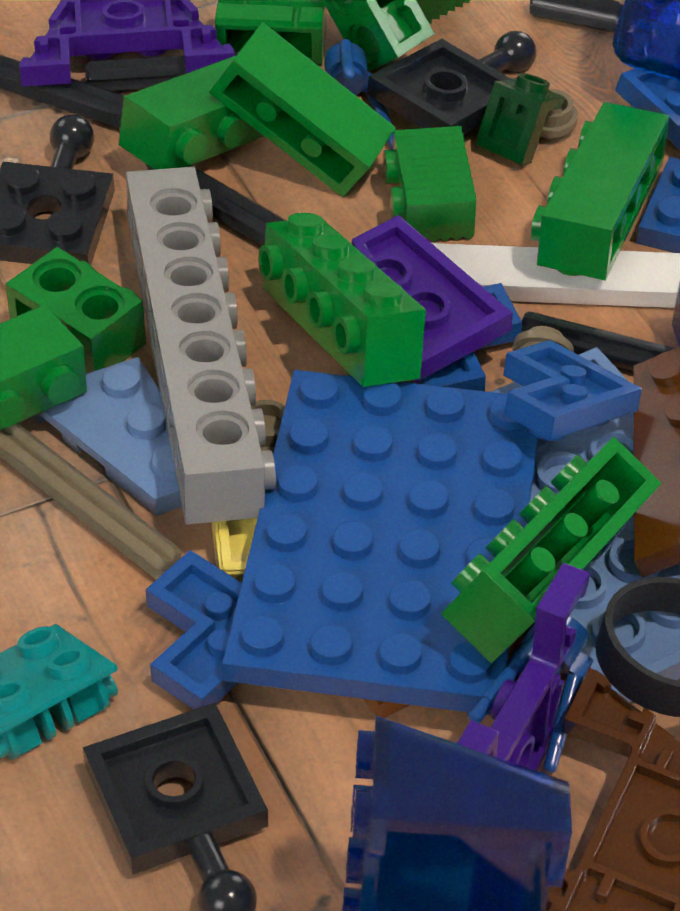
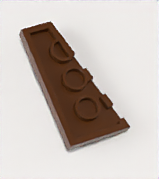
M680 347L663 352L656 357L634 365V384L642 388L639 408L637 412H634V456L662 482L634 513V562L642 578L680 563Z

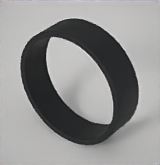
M649 577L636 580L620 588L607 605L596 638L595 650L597 661L605 677L625 697L648 710L672 717H680V681L661 676L633 659L619 642L613 624L621 618L643 611H662L680 615V579Z

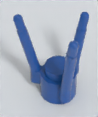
M344 39L326 52L324 57L325 72L357 96L361 91L367 95L368 79L372 73L367 72L366 54L357 44ZM367 95L372 109L391 123L385 106ZM393 133L387 141L390 150H393Z
M571 616L567 619V626L575 628L577 632L571 649L556 673L558 675L566 674L567 679L544 762V769L547 773H554L557 770L567 738V733L564 732V718L581 686L583 678L593 663V659L582 652L589 640V633L583 625ZM535 622L518 649L508 660L505 669L483 694L472 711L467 712L469 720L480 723L493 708L495 698L503 682L506 679L515 681L523 672L532 655Z

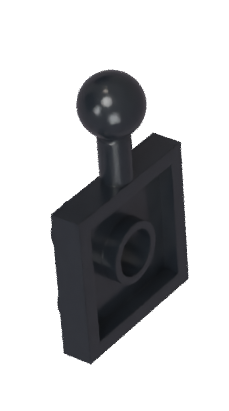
M509 31L497 40L494 52L476 59L441 38L370 75L367 95L421 128L462 126V133L464 135L481 125L494 82L511 79L500 72L521 73L528 70L536 59V45L528 34L522 31Z
M65 115L59 118L50 130V143L55 151L50 167L2 162L0 167V261L33 264L54 248L59 247L79 261L82 260L90 265L92 264L114 195L113 173L73 169L76 159L85 156L91 150L94 143V131L90 123L83 117ZM45 211L55 212L48 219L42 220L33 217Z
M216 703L83 747L85 766L132 874L190 854L203 881L198 893L199 911H255L257 894L253 883L244 874L229 869L218 844L268 827V809ZM173 777L183 778L194 785L187 793L179 796L164 795L156 789L161 782Z

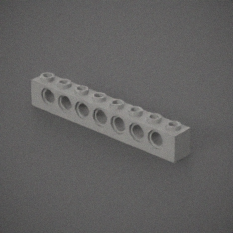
M195 167L127 171V221L185 525L258 518L260 508H264L265 490H273L276 486L275 463L272 451H261L260 448L265 447L266 443L264 415L261 408L251 409V406L256 404L254 373L252 368L242 369V367H246L247 362L245 336L243 330H233L237 329L238 324L237 304L234 292L226 293L229 291L228 266L226 257H220V233L218 223L212 222L213 212L210 190L200 189Z

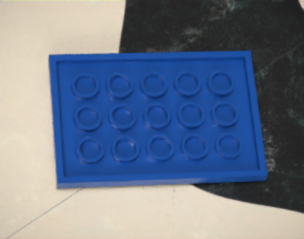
M302 370L293 371L273 453L276 486L273 490H265L264 508H260L222 662L223 681L462 712L472 711L483 694L507 666L510 646L493 663H490L440 613L460 594L451 584L457 575L479 553L491 562L494 557L485 547L513 519L523 528L527 525L518 514L531 500L539 438L533 436L524 425L504 415L507 394L407 382L362 387L352 376Z

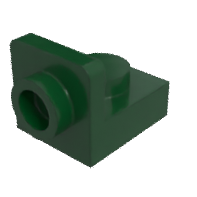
M519 73L517 78L494 82L475 145L520 165L532 163L548 111L561 109L565 97L548 90L550 83L547 80L531 74Z

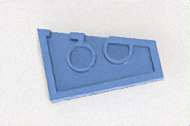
M139 357L86 374V393L32 416L40 424L48 421L62 433L63 442L74 451L79 453L84 450L105 467V475L156 516L182 507L160 390Z

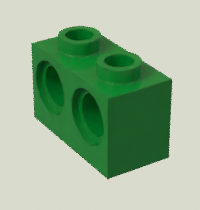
M322 0L343 39H348L351 43L357 44L365 52L367 72L399 58L435 34L416 0Z
M59 247L54 248L5 283L10 319L46 305L84 346L86 374L124 362L146 345L143 300L131 289L117 285L98 273L88 262L79 261Z

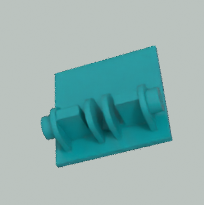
M57 624L38 627L22 635L16 645L0 653V759L8 756L11 760H15L25 752L42 744L38 730L47 740L56 737V728L48 708H50L57 722L65 730L74 727V720L80 723L92 715L109 708V699L118 695L116 683L110 675L118 671L117 665Z

